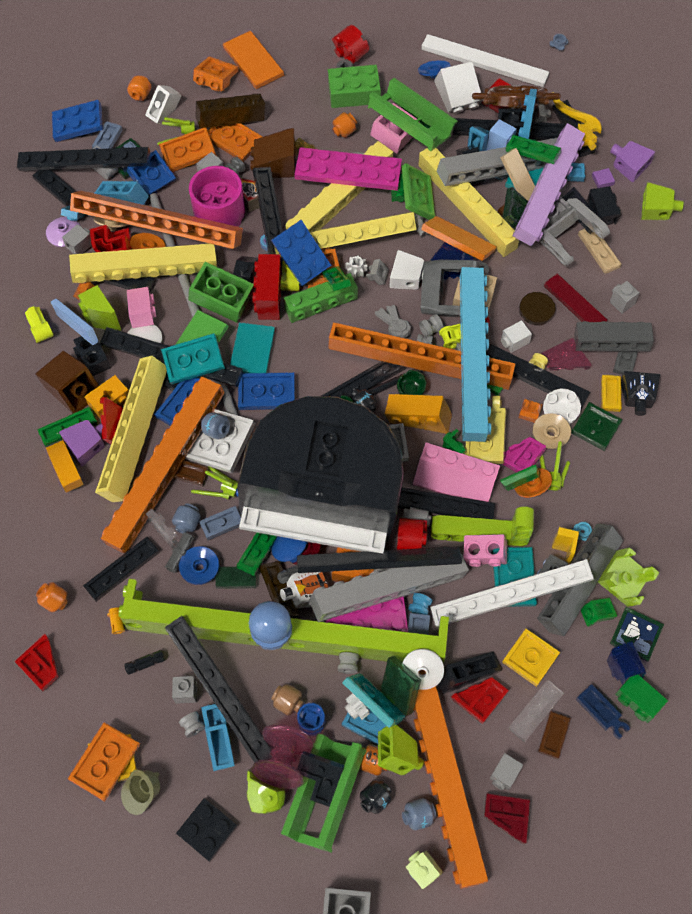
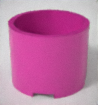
M209 166L198 171L189 183V194L194 217L239 227L245 214L242 183L237 173L224 166Z

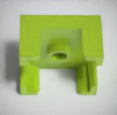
M630 547L616 551L598 580L600 585L627 607L642 603L644 596H638L646 582L654 581L660 573L654 567L643 568L630 556L636 555V552Z

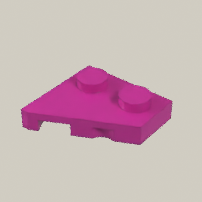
M531 437L526 438L521 443L510 446L509 450L504 452V464L502 465L516 473L535 465L545 452L546 445Z

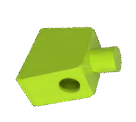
M647 182L643 193L641 220H668L673 210L682 211L684 201L674 200L675 191L673 189Z
M397 725L390 728L386 726L378 732L379 767L399 775H405L413 769L420 770L422 768L424 760L418 756L415 739Z

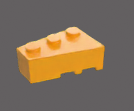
M389 394L385 415L392 424L403 423V426L445 434L449 432L452 413L443 396Z

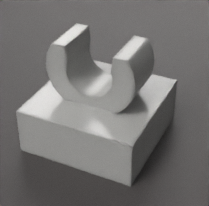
M542 104L536 105L532 122L547 123L546 117H551V111L545 110V106Z
M380 259L374 260L373 265L368 267L370 274H366V277L370 281L375 280L378 285L385 284L389 269Z

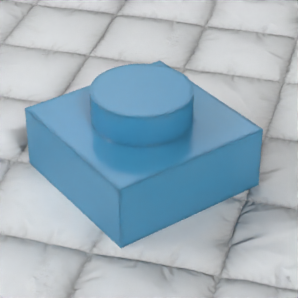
M572 163L571 166L573 168L570 174L566 176L567 181L584 182V163Z
M70 206L61 209V215L66 216L68 220L77 221L85 216L83 213L70 211Z

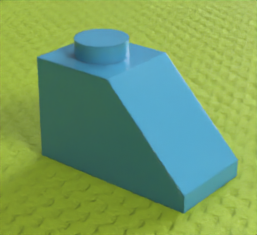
M472 126L469 131L468 146H477L479 152L486 151L489 131L481 127Z

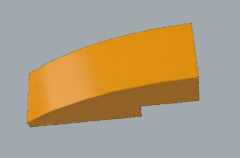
M64 440L46 447L65 492L67 493L84 485Z

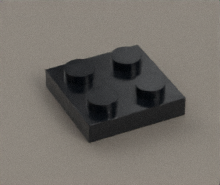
M203 798L176 834L206 860L211 862L238 826Z

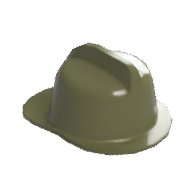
M137 769L130 774L121 790L122 803L129 813L133 815L142 814L159 794V772L153 773L149 770L142 771Z

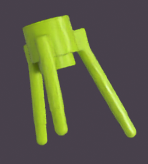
M165 117L164 120L170 122H162V125L181 127V133L188 134L195 131V122L190 120ZM171 139L158 142L157 145H159L160 143L169 141V140H171Z
M561 441L558 442L554 472H550L552 483L548 490L558 491L564 486V479L570 462L567 461L560 476L558 470L562 447ZM542 454V456L540 457V465L541 468L546 469L544 457Z
M208 466L212 472L206 470L205 474L222 482L220 490L223 493L191 490V493L223 497L229 500L230 496H236L238 482L217 469Z

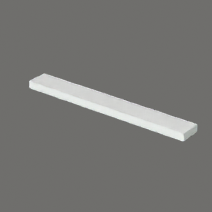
M427 34L422 44L421 50L463 63L472 62L473 66L540 87H544L549 76V71Z
M586 559L430 608L435 625L438 627L441 616L449 617L448 624L586 583L594 580Z

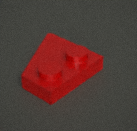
M107 397L100 398V404H103L104 415H101L103 426L102 440L111 445L123 408Z
M46 634L14 661L42 692L59 677L50 641Z
M491 677L478 685L475 684L462 692L453 694L451 699L483 724L509 690Z

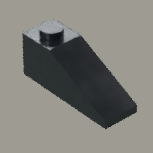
M494 652L486 653L446 665L443 678L438 685L442 693L445 694L502 671V668Z

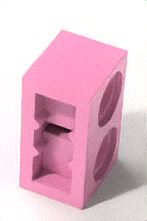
M504 535L464 536L463 559L467 565L472 567H480L481 564H489L493 567L507 564V540ZM474 549H480L478 554L471 555ZM493 549H500L497 554H491Z

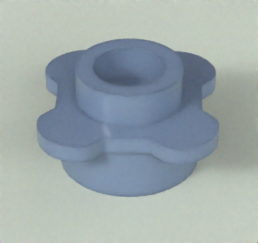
M563 34L554 35L553 41H550V46L558 50H564V46L568 44V39Z

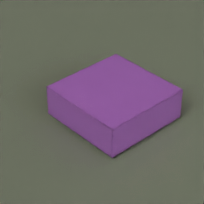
M609 168L592 173L597 188L612 186L615 183Z

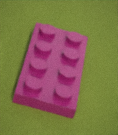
M404 596L324 620L326 623L408 632Z

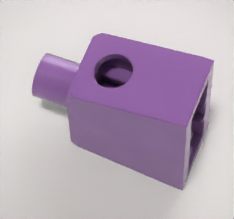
M630 141L624 148L615 144L610 153L616 156L614 167L631 182H634L652 163L655 151Z
M85 420L59 432L81 466L85 465L105 447L101 439L102 423L94 428L89 420Z

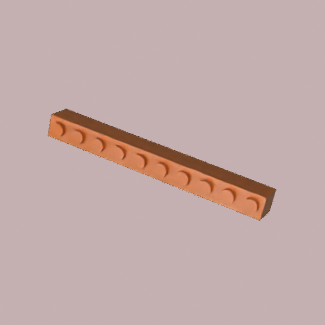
M86 191L71 193L70 211L231 249L241 245L243 232L241 227Z
M333 322L329 335L328 349L461 379V351ZM489 358V367H486V372H490V381L487 384L509 390L515 363Z
M202 376L194 384L193 391L184 400L182 409L179 413H176L172 425L164 432L162 441L154 448L152 457L144 464L142 473L134 480L132 489L124 496L121 507L114 512L111 523L103 530L101 539L106 545L122 553H126L130 549L201 433L202 419L207 414L214 412L225 394L220 384Z
M425 670L418 671L421 675L426 674ZM403 679L405 691H409L411 697L408 699L410 711H414L416 719H413L415 731L420 732L421 740H418L421 753L425 752L427 761H424L427 774H431L432 782L429 783L432 796L436 795L438 804H435L438 818L442 817L444 826H441L442 836L449 843L450 848L446 849L449 862L454 863L456 870L452 871L455 885L459 884L461 890L485 884L488 882L437 688L435 686L427 690L416 689Z

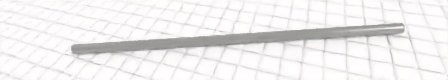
M155 193L151 194L149 199L152 207L162 209L158 195ZM162 232L167 247L176 246L172 234ZM177 274L193 317L197 310H199V307L188 300L190 288L188 277L186 274ZM216 381L217 384L222 386L225 393L222 400L227 413L238 416L227 384Z

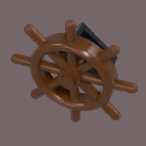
M505 85L486 88L485 93H473L472 98L474 100H483L485 105L499 106L498 120L500 119L511 126H524L521 118L522 112L526 111L527 106H524L525 95H529L530 88L537 89L535 105H548L549 100H559L561 95L560 93H548L547 88L536 86Z

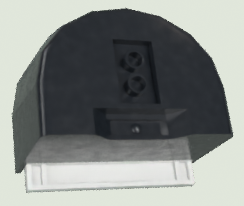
M305 396L278 405L257 423L245 449L237 485L240 515H242L239 529L355 551L383 553L385 541L389 542L397 516L403 481L402 449L388 424L365 406L339 397Z

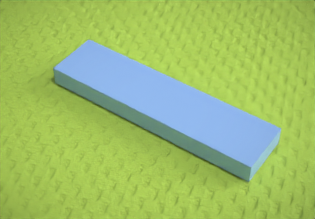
M58 299L51 301L55 313L60 319L92 345L98 343L94 329Z

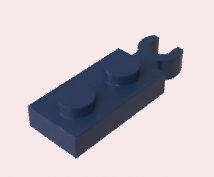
M592 684L575 699L605 731L611 727L613 735L620 740L623 737L618 731L619 728H623L626 732L630 730L628 724L618 720L622 715Z

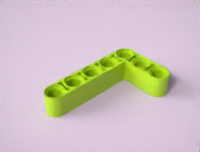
M530 507L516 508L512 521L444 515L433 516L431 537L436 540L464 542V536L504 535L508 546H526L534 528V509Z

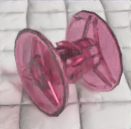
M282 724L266 726L262 733L264 740L274 748L270 751L272 757L271 759L256 761L251 767L252 773L262 782L283 789L301 787L304 783L303 775L292 766V762H296L295 754H302L303 751L310 752L314 747V741L308 734L292 726Z

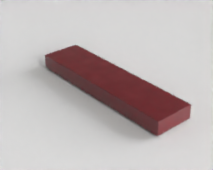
M558 273L544 283V287L581 322L608 321Z

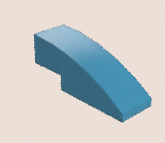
M216 704L201 707L213 771L235 766L226 719Z

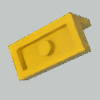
M559 527L553 539L552 548L567 552L565 562L569 565L575 555L579 532Z

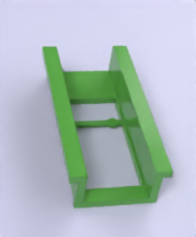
M395 78L390 80L387 93L383 96L378 95L374 91L369 94V109L372 108L428 147L429 151L434 150L449 139L454 125L457 124V120ZM389 100H393L398 105H400L401 107L412 113L414 116H416L418 119H413L412 117L404 113L402 110L391 104ZM422 120L427 125H429L430 128H426L425 126L420 124L419 121Z
M317 734L311 753L343 764L344 768L319 839L304 834L315 802L310 799L316 783L315 780L302 776L281 832L282 835L296 842L332 853L333 849L331 848L363 756H365L367 751L362 748L361 744L353 742L352 746L334 742L325 735Z

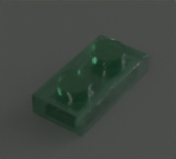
M219 567L216 574L215 587L216 589L256 588L257 573L253 576L237 567Z

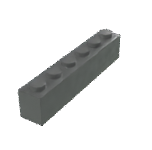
M597 523L572 562L573 564L587 559L594 580L553 592L537 617L549 633L565 636L598 583L599 578L624 541L612 525Z

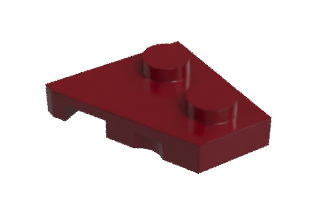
M486 794L484 818L520 843H527L530 800Z

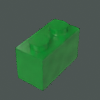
M636 672L632 674L615 694L622 705L629 706L639 720L646 721L647 723L668 702L664 696Z

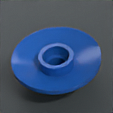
M443 60L430 61L422 64L418 68V73L435 79L441 69L451 66L449 62Z
M197 546L187 550L185 556L182 555L179 562L181 576L188 583L194 585L210 582L219 570L217 555L207 547ZM202 565L203 569L198 571L196 568Z

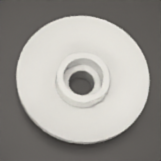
M417 649L410 652L404 658L402 675L410 686L416 689L427 690L440 683L444 675V665L441 658L435 652L428 649ZM425 670L426 674L421 675L418 671Z

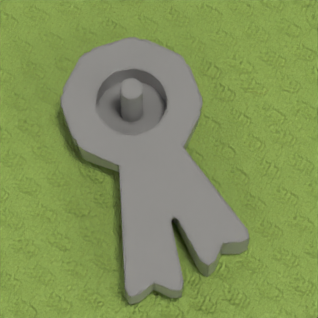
M395 305L387 306L386 311L383 308L375 311V315L389 325L388 332L390 335L401 338L409 336L411 326L407 320L398 318Z

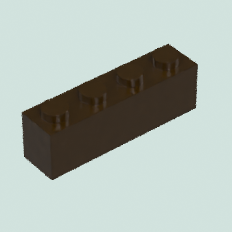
M261 93L196 101L195 118L199 128L262 121L265 116V102Z

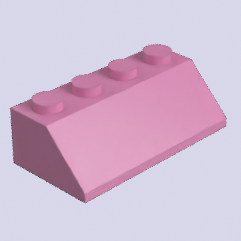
M425 443L413 485L439 494L489 502L500 465Z

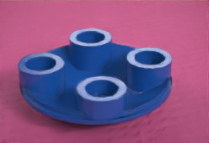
M277 536L271 548L272 555L278 561L294 563L297 561V555L303 552L308 542Z

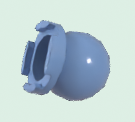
M266 601L258 604L251 612L248 623L251 636L256 644L263 649H279L291 637L292 624L290 614L281 604Z

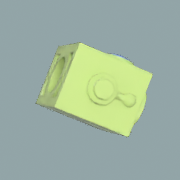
M417 851L408 859L411 863L406 866L410 876L417 881L422 889L429 886L444 873L428 851L422 853Z

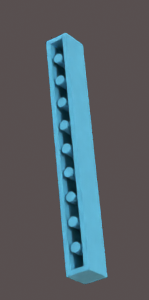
M462 267L460 273L462 441L486 442L487 436L491 435V423H488V417L491 415V406H487V400H490V389H487V383L490 381V372H486V367H489V355H486V350L489 348V339H486L485 334H488V323H485V318L488 316V307H485L488 294L487 291H484V286L487 285V275H484V268Z

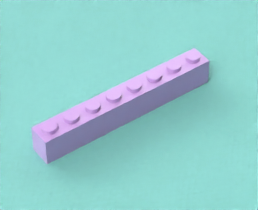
M568 123L560 132L554 145L561 147V153L555 164L546 162L513 233V237L529 246L541 239L543 235L541 230L548 224L549 218L547 217L551 215L555 208L553 203L559 199L561 195L559 190L566 184L567 179L565 177L570 174L573 168L571 164L576 161L579 155L577 150L579 151L584 144L582 139L585 133Z

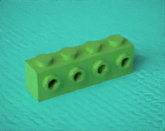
M351 273L346 274L351 283L349 287L333 291L329 284L325 282L284 297L285 311L291 323L358 299V287Z

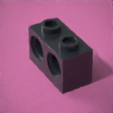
M82 336L73 339L76 346L73 347L77 358H82L83 361L81 363L88 368L92 376L111 369L99 341L92 345Z

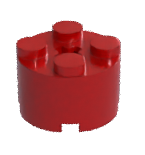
M348 25L332 38L336 47L334 49L336 55L351 61L352 65L369 52L368 42L366 39L363 41L361 38L363 34L357 27Z
M399 518L397 550L419 549L425 546L427 533H423V531H427V520Z

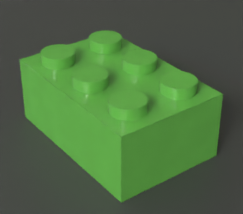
M377 65L328 69L331 108L369 105V94L373 91L381 96Z
M204 262L189 288L188 300L237 323L253 295L254 284Z

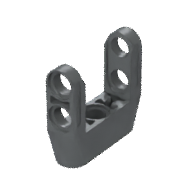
M425 261L421 313L460 317V306L442 305L444 272H461L462 267L478 268V261Z

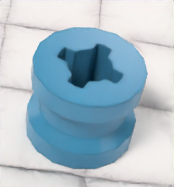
M414 593L412 597L413 603L409 605L408 610L415 614L428 615V606L432 604L433 600L424 594Z

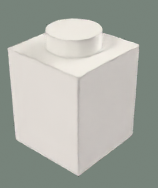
M521 320L503 330L501 342L512 353L529 344L532 333Z

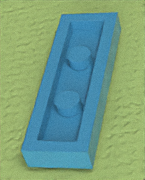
M530 88L529 95H525L524 106H527L526 111L522 112L521 122H524V126L520 127L519 137L529 139L537 89Z

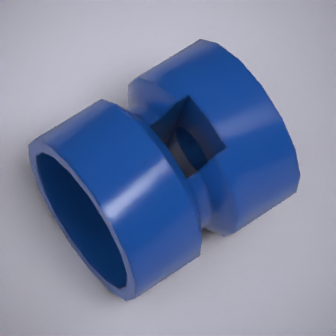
M315 703L304 704L299 709L297 720L301 732L313 737L320 734L325 727L323 709Z

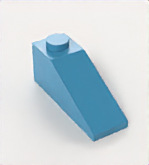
M102 181L94 193L145 205L149 197L137 181Z

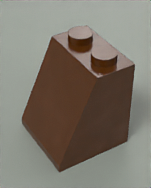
M294 128L254 139V147H251V157H254V160L250 161L251 171H253V168L271 167L273 178H295L296 149Z
M64 350L35 373L42 385L72 414L88 405L85 396L99 386L88 368Z

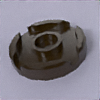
M542 292L526 294L519 305L520 315L527 323L532 325H544L546 322H550L556 310L553 299Z

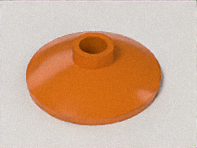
M138 233L130 239L132 250L165 247L164 241L151 233Z
M538 468L540 472L539 478L514 488L516 493L525 498L535 497L544 493L552 483L550 472L546 469Z

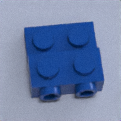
M156 150L150 152L149 166L127 167L129 176L133 181H137L148 196L156 193L176 179Z

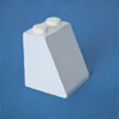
M472 62L441 69L434 80L448 113L454 112V114H457L466 108L470 110L476 109L483 101L472 98L473 93H481Z

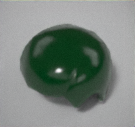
M408 370L399 377L397 390L401 395H422L426 389L427 381L421 372Z

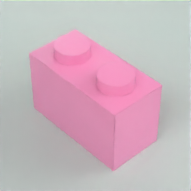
M143 287L127 290L128 311L132 328L154 325L153 317H156L155 306L152 305L155 304L154 295L150 294L149 288Z

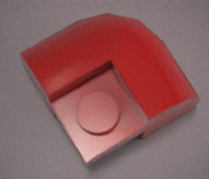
M107 225L90 229L91 244L96 253L132 250L130 245L132 236L129 228L111 232Z

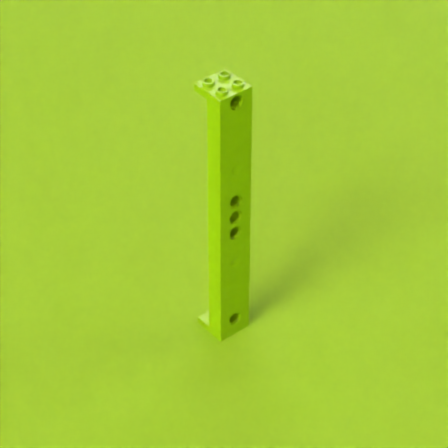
M129 579L128 584L123 588V597L125 598L123 605L119 607V617L127 630L169 635L164 627L183 615L198 639L259 646L252 639L248 624L251 613L143 601V592L136 590L137 581L135 579ZM440 617L437 636L291 618V637L280 649L337 656L342 652L358 654L359 658L395 663H403L404 658L414 650L428 649L435 652L444 664L449 617Z

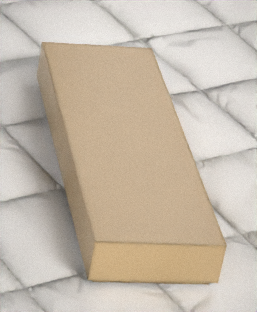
M514 148L500 158L522 203L526 204L531 197L535 185L517 148Z
M585 229L579 231L578 236L604 274L621 267L620 261L604 239L598 237L594 232L589 234Z

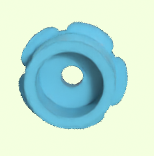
M580 522L573 527L574 531L579 532L578 539H582V541H586L592 532L591 526L586 522Z

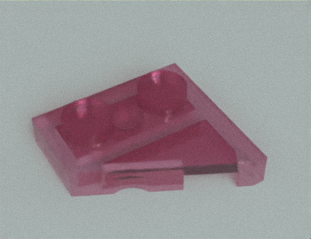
M573 338L541 353L548 359L547 367L550 371L560 369L574 370V368L588 370L591 368V363L584 353L576 351Z

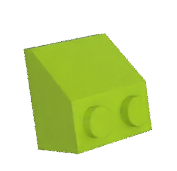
M98 285L78 295L80 300L78 305L87 323L91 322L94 328L106 329V327L121 331L116 313Z

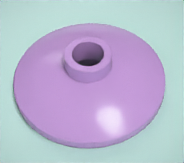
M67 217L57 218L48 225L46 237L51 244L65 247L62 237L77 224L79 225V223L68 220Z

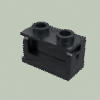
M611 187L590 189L587 198L589 205L606 225L612 223L616 225L618 218L621 216V210L619 206L617 207L616 195L614 192L612 193Z

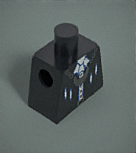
M624 371L621 377L624 403L627 407H635V415L643 416L646 414V408H652L657 396L660 374Z

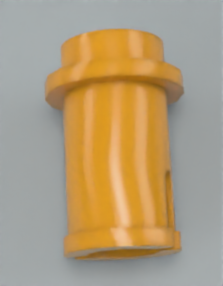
M119 607L109 609L107 616L110 617L112 634L125 632L124 624L119 617Z

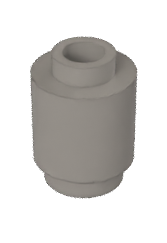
M412 507L410 509L405 508L403 518L427 520V527L430 526L432 516L428 515L429 511Z

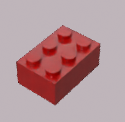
M258 254V261H255L254 313L258 314V320H280L281 257L280 254Z

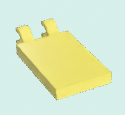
M492 396L491 415L488 417V423H491V435L487 436L486 442L466 441L465 455L493 464H504L506 409L501 408L502 401L500 396Z

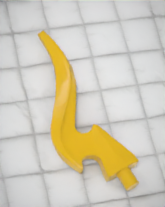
M553 100L555 106L561 112L585 123L578 124L577 129L585 133L582 139L584 141L583 146H588L590 150H594L596 148L597 136L593 132L601 134L600 121L593 115L573 109L560 100Z

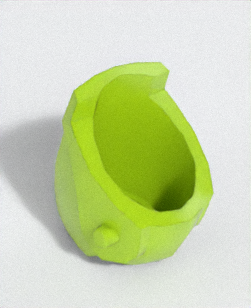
M248 769L247 799L251 811L257 814H268L281 810L285 801V789L260 776L259 769Z

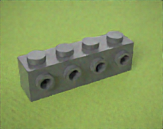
M583 321L577 322L574 332L576 351L650 352L654 342L652 323Z

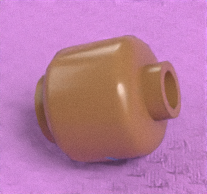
M289 684L279 685L271 698L274 708L288 716L293 714L294 711L298 713L304 704V701L301 700L302 692Z

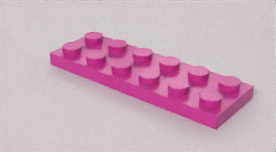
M300 148L294 176L297 180L398 191L402 159Z

